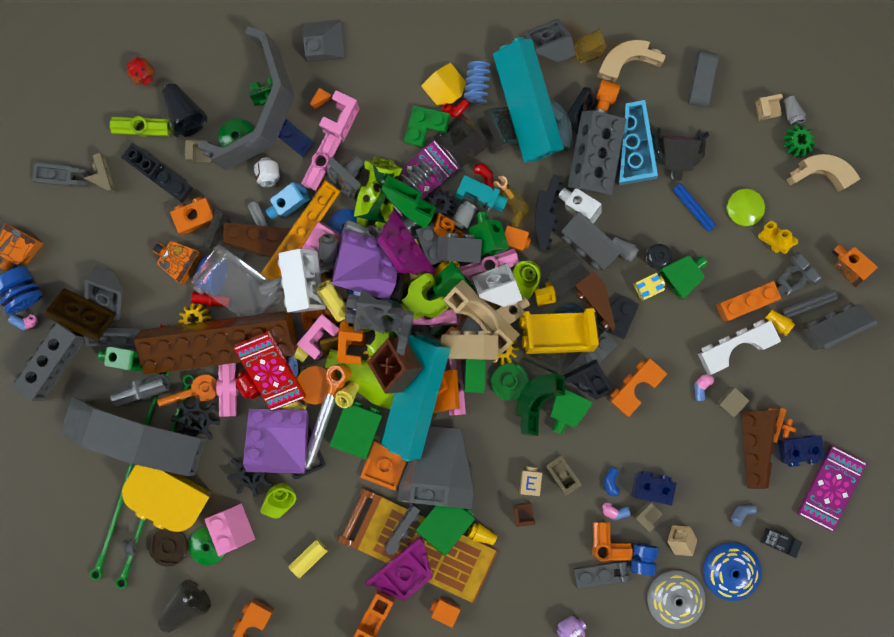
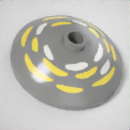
M669 570L658 575L651 583L647 593V604L650 613L660 624L672 629H681L694 624L702 615L705 607V592L700 582L690 573L682 570ZM677 599H682L680 605H676Z

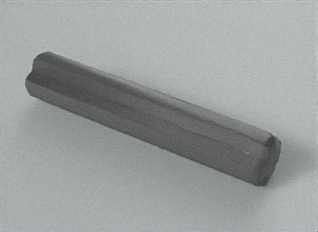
M831 290L783 308L782 314L788 318L835 301L838 299V295L835 290Z

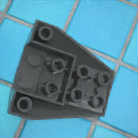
M429 426L421 459L409 461L401 477L398 501L473 509L474 485L462 429Z

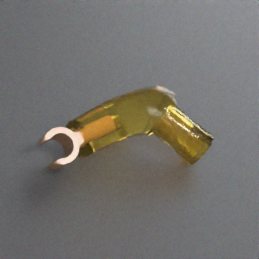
M498 176L501 180V185L497 181H494L493 185L496 188H500L499 193L503 197L508 198L507 203L514 211L509 226L521 229L525 215L529 214V206L518 192L507 184L506 177Z

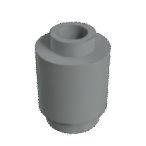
M467 201L460 204L451 220L455 221L454 227L461 231L462 229L467 230L477 214V207Z

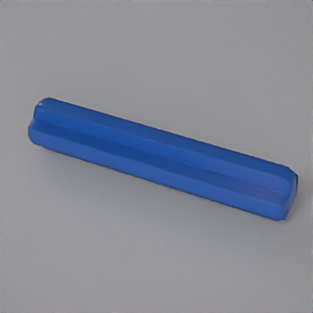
M680 183L673 189L675 194L706 231L709 232L716 226L715 222L683 184Z

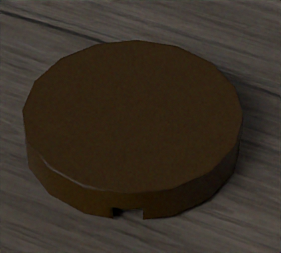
M166 528L157 531L149 542L150 556L157 564L165 567L174 566L181 562L188 551V540L184 533L170 531Z

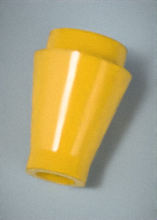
M773 309L765 318L768 321H772L774 328L780 335L786 336L795 326L792 319L775 312Z
M472 523L468 529L467 537L471 541L494 545L497 534H494L480 523Z

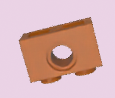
M203 197L192 200V203L186 206L185 204L178 205L174 208V211L170 212L176 229L182 236L218 222L210 201ZM196 210L197 217L193 220H190V213Z

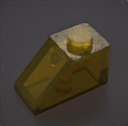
M600 28L576 41L574 57L576 60L579 59L580 64L602 57L606 43Z

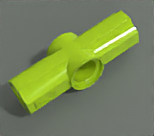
M137 116L134 118L112 117L110 120L111 134L169 137L171 133L168 119H151ZM140 123H144V128L141 131H137V126Z

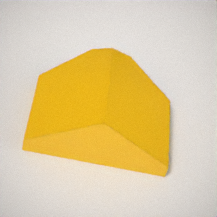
M450 62L435 71L421 87L436 106H441L458 100L463 94L466 81Z

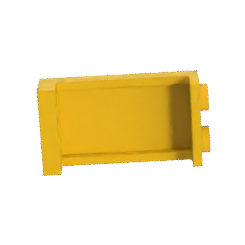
M594 308L586 309L584 313L530 314L529 311H525L523 316L520 317V329H523L524 334L522 336V347L525 348L526 354L594 352L599 346Z

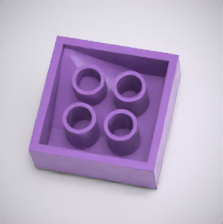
M344 229L338 245L332 285L360 293L361 290H364L371 296L390 299L396 285L397 270L377 242V239Z
M249 409L243 459L246 472L305 474L309 429L307 410L270 411V409Z

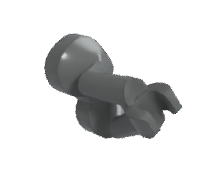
M796 252L790 257L793 266L785 268L776 282L781 296L783 293L790 295L802 289L806 282L815 286L822 281V278L810 266V263L804 256ZM799 271L803 275L797 283L789 285L786 282L789 275Z

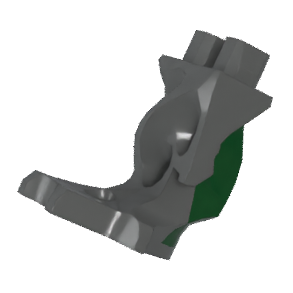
M361 290L360 296L349 294L346 307L356 310L347 309L344 322L355 324V332L362 329L376 330L382 334L385 331L396 332L398 336L397 353L404 355L412 328L414 311L404 309L399 301L389 299L377 300L364 290ZM385 316L392 317L394 321L387 320Z

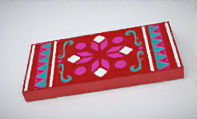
M270 331L234 345L233 349L270 411L306 397L304 390Z

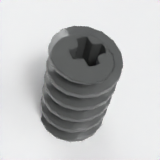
M421 159L417 161L419 166L412 165L413 171L406 170L407 176L400 175L401 181L404 184L420 191L419 184L424 187L426 186L425 179L430 182L432 181L430 174L437 176L432 167Z

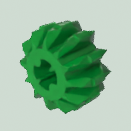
M794 125L792 129H788L786 131L787 135L783 136V140L786 141L783 147L789 148L787 153L789 154L793 151L794 157H797L799 154L801 157H804L806 153H811L813 151L812 147L816 146V142L812 141L816 138V135L810 134L812 129L809 128L806 131L805 125L800 126V128L798 125Z

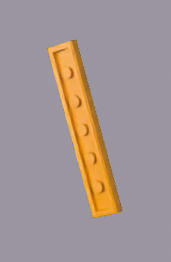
M326 180L322 183L260 273L270 281L282 277L281 269L278 265L279 253L302 249L317 223L322 220L341 191Z

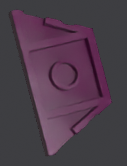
M393 211L388 216L389 219L384 224L377 242L398 273H411L413 275L430 273L434 275L436 273L435 269L397 213Z
M419 536L367 579L365 585L378 588L382 593L393 595L402 601L410 597L433 577L423 538Z

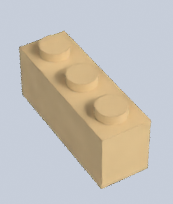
M450 331V335L441 336V344L450 347L448 359H498V336L490 335V331H478V335H476V331H464V335H461L462 331Z

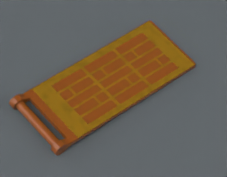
M362 487L359 500L338 541L388 563L419 537L414 531L424 520L425 516L420 514L418 520L415 523H411L408 528L410 529L405 539L401 538L398 542L399 549L396 553L392 555L387 554L385 542H387V539L408 508ZM369 497L373 501L353 541L349 537ZM463 534L449 553L443 556L423 539L433 577L428 583L474 603L496 557L497 550L481 542L471 541L469 537Z

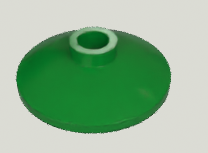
M240 118L226 121L218 133L220 147H225L253 132V126L248 121ZM234 133H239L237 139H233Z
M207 527L198 529L191 536L189 552L197 563L214 565L225 556V554L218 556ZM208 544L210 546V549L205 550L203 548V545Z

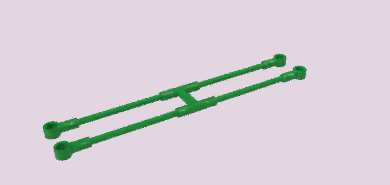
M193 375L184 376L182 391L191 389V384H188L186 379L191 377L193 382L195 379ZM159 394L153 396L144 423L146 425L150 423ZM179 405L175 414L177 417H180L182 411ZM178 422L172 423L170 431L175 432ZM129 463V466H128V469H127V472H126V475H125V478H124V481H123V484H122V487H121L122 490H123V486H124L126 480L128 479L130 473L132 472L133 468L135 467L134 464ZM122 491L101 554L98 556L95 568L90 572V578L95 581L103 576L102 568L106 559L105 555L124 501ZM140 519L134 537L136 544H138L145 523L143 519ZM129 555L120 577L115 581V585L119 589L125 588L129 583L128 575L132 566V555ZM94 571L99 573V577L94 576ZM120 579L124 580V586L120 585Z

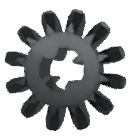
M438 189V195L432 191L431 195L433 198L426 197V200L430 202L429 204L437 207V202L445 203L444 209L436 208L432 220L436 219L438 213L450 219L448 213L454 215L455 211L451 208L457 206L456 203H450L455 197L447 198L449 191H446L444 195H442L441 189Z

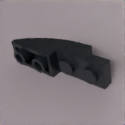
M134 143L129 146L121 157L181 203L184 202L193 190L191 185Z
M555 174L551 178L548 191L540 190L535 208V236L539 251L543 254L546 249H550L553 240L550 239L551 231L555 232L558 221L555 220L556 215L549 213L554 211L557 201L553 199L555 193H559L562 182H559L561 176Z

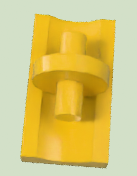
M769 221L764 226V230L758 234V238L772 246L771 249L775 253L782 252L787 254L793 246L798 244V239L792 236L791 231L778 228L777 223Z

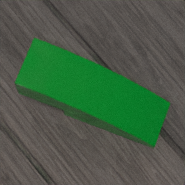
M387 175L381 188L387 198L405 216L426 229L436 207L420 199L422 192Z

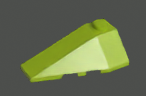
M330 349L324 366L326 369L341 364L337 362L338 351ZM362 360L361 365L343 363L351 369V377L345 382L347 385L351 381L356 382L359 385V390L357 391L372 404L391 409L395 393H384L369 367L368 361ZM337 370L336 375L341 379L342 374Z

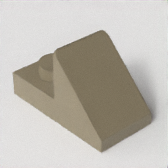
M101 153L94 154L92 165L95 172L98 173L84 178L111 193H115L116 190L106 156Z
M562 455L546 465L565 496L582 485Z

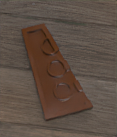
M224 223L223 244L271 258L291 228Z
M780 410L741 411L747 489L769 488L772 467L770 461L771 454L774 453L773 439L774 434L777 432V426L775 425Z

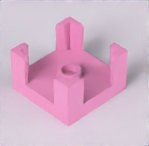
M336 90L332 99L337 101L336 108L343 112L340 113L337 123L323 117L319 126L323 128L322 132L324 134H332L344 143L360 108L356 99Z
M324 315L317 319L297 343L301 349L315 360H319L324 354L314 344V341L317 342L323 336L324 329L332 336L336 337L339 335V327Z

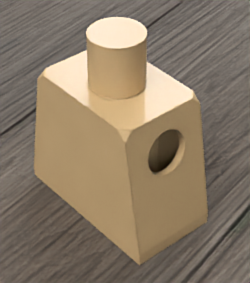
M523 296L522 300L516 304L505 307L501 306L496 312L508 324H511L524 314V309L530 306V304Z

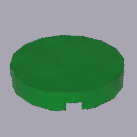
M504 363V365L498 366L491 377V387L494 393L499 398L507 401L519 399L520 394L529 383V377L525 369L515 363Z

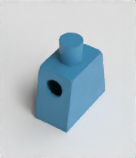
M293 182L270 199L272 206L266 209V213L271 219L278 215L287 217L307 205L312 198L302 184Z

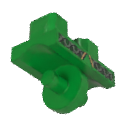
M272 77L268 78V85L263 87L260 82L250 84L251 91H248L254 106L266 104L273 87Z

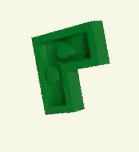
M413 106L404 143L423 148L427 131L432 130L446 133L451 115L446 112Z

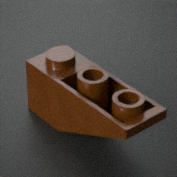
M592 271L575 285V294L581 301L585 300L589 305L588 309L594 308V313L601 319L599 322L606 331L609 329L613 333L615 331V323L606 285Z

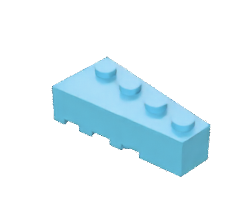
M642 100L626 103V123L623 134L619 185L653 180L658 177L646 102Z

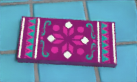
M434 140L402 167L400 175L407 176V169L413 171V164L419 166L417 162L419 159L427 162L432 167L437 176L430 174L432 181L430 182L425 179V187L419 184L420 192H422L420 199L424 200L432 191H435L456 173L459 167ZM400 175L396 176L395 179L401 181ZM381 186L377 188L379 192L381 191ZM386 196L385 199L389 203L390 200ZM394 206L393 209L401 218L405 215Z
M830 445L797 514L834 532L867 463Z

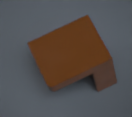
M532 503L512 505L516 527L535 525Z

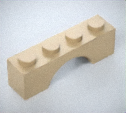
M464 280L457 284L443 299L457 314L469 316L480 325L483 331H490V335L498 336V353L500 355L520 335L487 302L479 298V295Z

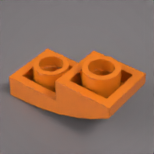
M441 213L437 214L434 230L439 237H446V233L458 234V238H463V234L467 235L454 227L455 221Z

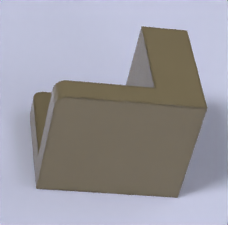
M185 140L186 161L189 163L212 162L211 158L203 155L204 151L198 148L200 140Z
M731 387L716 405L722 407L732 417H735L749 400L736 388Z
M648 500L633 517L648 532H651L655 528L653 524L662 516V512Z

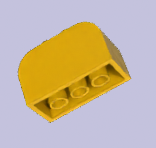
M135 465L122 490L125 504L136 512L135 515L143 520L148 518L153 521V525L162 530L166 528L174 532H181L190 528L212 494L209 490L180 474Z

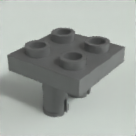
M356 156L345 167H342L332 157L327 162V178L332 184L339 185L341 192L346 197H351L354 200L358 196L361 186L355 178L363 171L362 166L364 163Z

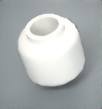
M265 157L261 158L254 165L255 181L262 187H272L279 181V166L276 161Z

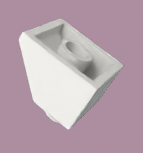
M508 263L472 277L481 299L503 307L514 305L522 300Z

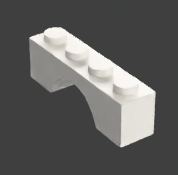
M762 319L754 323V327L749 330L743 328L737 331V335L732 338L726 336L718 340L719 344L715 346L709 344L701 348L702 352L698 353V356L707 375H712L729 367V356L732 350L741 343H748L758 350H765L781 342L772 321L765 322Z

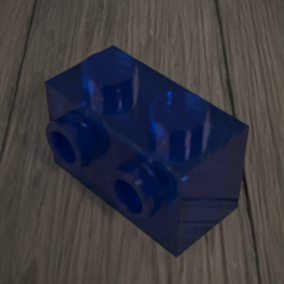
M821 435L778 440L781 463L788 464V467L800 466V462L806 461L807 464H817L820 459H825Z
M642 471L641 474H635L631 496L672 506L677 483L671 481L672 477L660 475V478L653 477L651 472Z

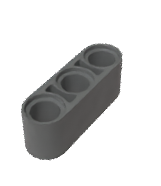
M699 50L695 62L688 104L708 107L719 54Z

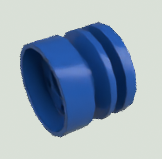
M27 266L16 267L0 275V297H3L0 300V305L5 306L3 310L7 315L28 309L43 297L41 290H37L38 285L36 283L29 284L33 280V276Z

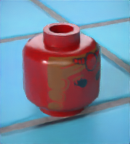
M136 57L126 65L128 67L126 74L135 85L143 84L146 86L154 80L152 76L155 70L146 58Z

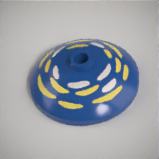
M727 542L716 546L709 552L703 565V577L709 590L717 597L728 601H738L747 598L757 589L761 580V565L758 557L750 548L740 543ZM738 571V576L733 577V572Z

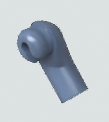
M756 505L736 507L731 516L732 524L736 527L741 526L746 515L757 513Z

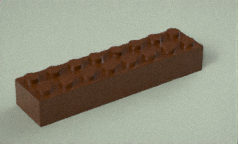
M287 311L140 330L134 339L144 375L239 363L241 360L233 349L234 345L267 331H270L284 357L294 356L298 348L291 312Z

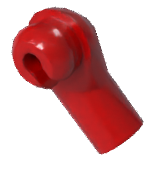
M463 98L457 106L445 103L441 109L442 112L449 113L450 117H459L470 104Z
M484 163L476 164L473 168L474 173L484 177L485 185L494 188L493 171Z

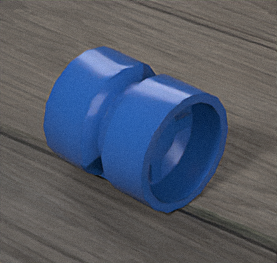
M634 543L632 555L635 556V559L631 560L630 571L642 575H656L657 564L654 560L658 558L659 547Z

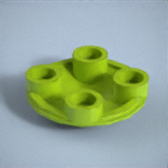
M741 189L732 194L726 205V211L732 221L742 227H748L761 220L765 212V204L761 195L756 191Z

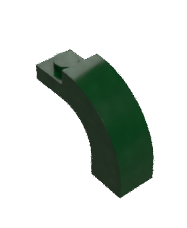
M556 373L544 374L533 379L524 388L519 396L515 415L521 417V434L532 437L539 436L540 409L547 399L555 396H565V376Z

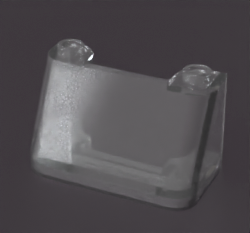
M220 244L216 246L191 280L195 285L193 287L194 290L201 295L205 292L239 317L269 313L285 296L282 289L265 296L261 295L258 288L259 285L267 283L269 280Z

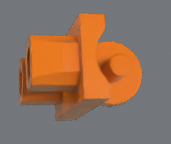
M781 408L779 417L776 418L775 426H777V432L774 434V443L778 442L781 429H784L782 437L788 438L789 432L796 433V428L791 427L792 419L787 418L786 425H783L787 409Z

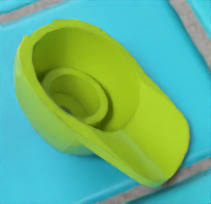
M525 260L516 264L512 274L516 280L521 297L524 296L528 300L539 284L541 271L535 262Z
M286 483L274 485L266 495L261 507V513L271 518H280L294 505L296 501L295 491Z

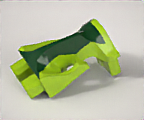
M374 156L372 161L365 160L364 163L365 169L370 171L369 180L366 185H361L354 217H357V224L367 227L368 220L376 221L375 226L382 231L384 224L389 219L388 216L393 212L394 204L390 201L385 205L383 203L386 197L382 189L380 192H376L373 186L375 183H378L382 188L387 175L393 178L399 176L402 167L395 165L394 160ZM364 195H369L370 199L368 202L363 201Z

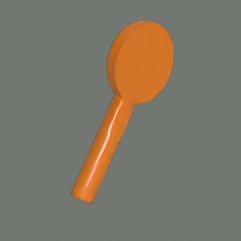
M199 375L193 380L191 389L157 399L158 405L161 407L191 396L195 398L200 396V401L212 400L217 395V381L211 375Z

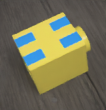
M657 273L633 284L641 301L665 290V282L662 276H658Z

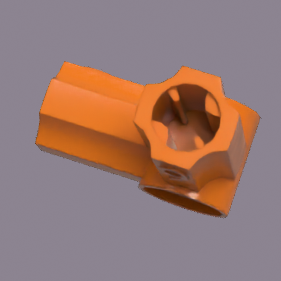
M593 522V547L591 552L594 558L603 562L632 560L631 543H611L610 522ZM600 547H605L606 554L603 557L598 555Z

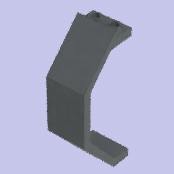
M249 26L245 34L259 47L264 49L273 87L253 132L225 147H218L200 140L198 148L204 151L203 155L211 158L212 162L226 171L275 146L295 97L279 46L264 31Z
M72 396L60 434L80 447L134 465L184 476L195 475L207 438L146 425L100 410L92 406L94 402L92 400L79 399Z

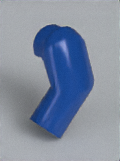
M613 467L609 469L603 484L607 494L616 497L619 495L620 489L617 488L615 479L620 471Z

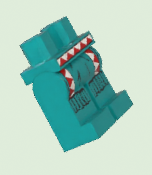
M465 175L455 196L460 201L464 197L476 201L480 207H486L485 210L488 212L495 209L501 213L508 198L499 195V189L495 188L493 191L491 187Z

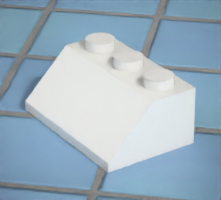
M296 249L279 253L278 265L282 273L281 285L284 289V305L287 312L326 309V305L316 292L317 286L322 283L318 252Z

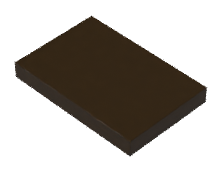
M63 288L45 311L44 316L98 343L114 321L116 313Z

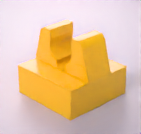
M548 282L545 283L546 288L539 289V286H537L534 290L537 307L556 302L554 287Z

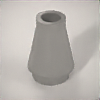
M795 96L784 99L787 122L791 126L803 123L806 120V114Z
M617 237L612 240L623 250L619 255L625 261L632 262L639 252L636 245Z

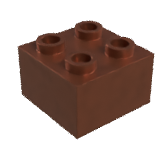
M398 337L387 338L367 362L385 394L403 392L423 369L409 343L404 355L397 353Z

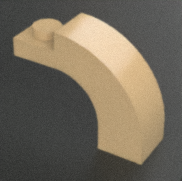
M627 41L616 46L608 53L600 67L597 78L615 83L621 67L625 63L639 60L661 67L666 55L657 49L649 50V41Z
M822 154L811 156L798 163L800 167L790 173L791 177L786 179L791 186L810 174H822L831 180L839 192L860 180V177L854 168L843 159L833 155Z

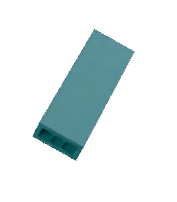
M518 37L512 40L513 43L501 46L500 50L495 52L493 56L524 163L539 161L563 150L564 147L532 39Z
M410 335L408 343L423 369L403 392L394 394L381 444L388 448L390 453L400 455L401 459L405 461L421 459L450 352V347L424 335Z

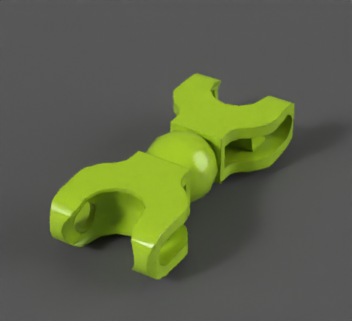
M430 273L423 274L412 281L408 288L407 296L402 300L403 303H400L404 309L414 311V318L416 320L422 316L436 318L450 307L443 301L445 297H439L432 301L427 300V291L435 283V279ZM385 316L387 320L394 321L392 317ZM363 329V334L371 331V329ZM374 330L376 334L375 340L367 348L370 357L376 353L387 338H394L396 332L385 331L382 334Z

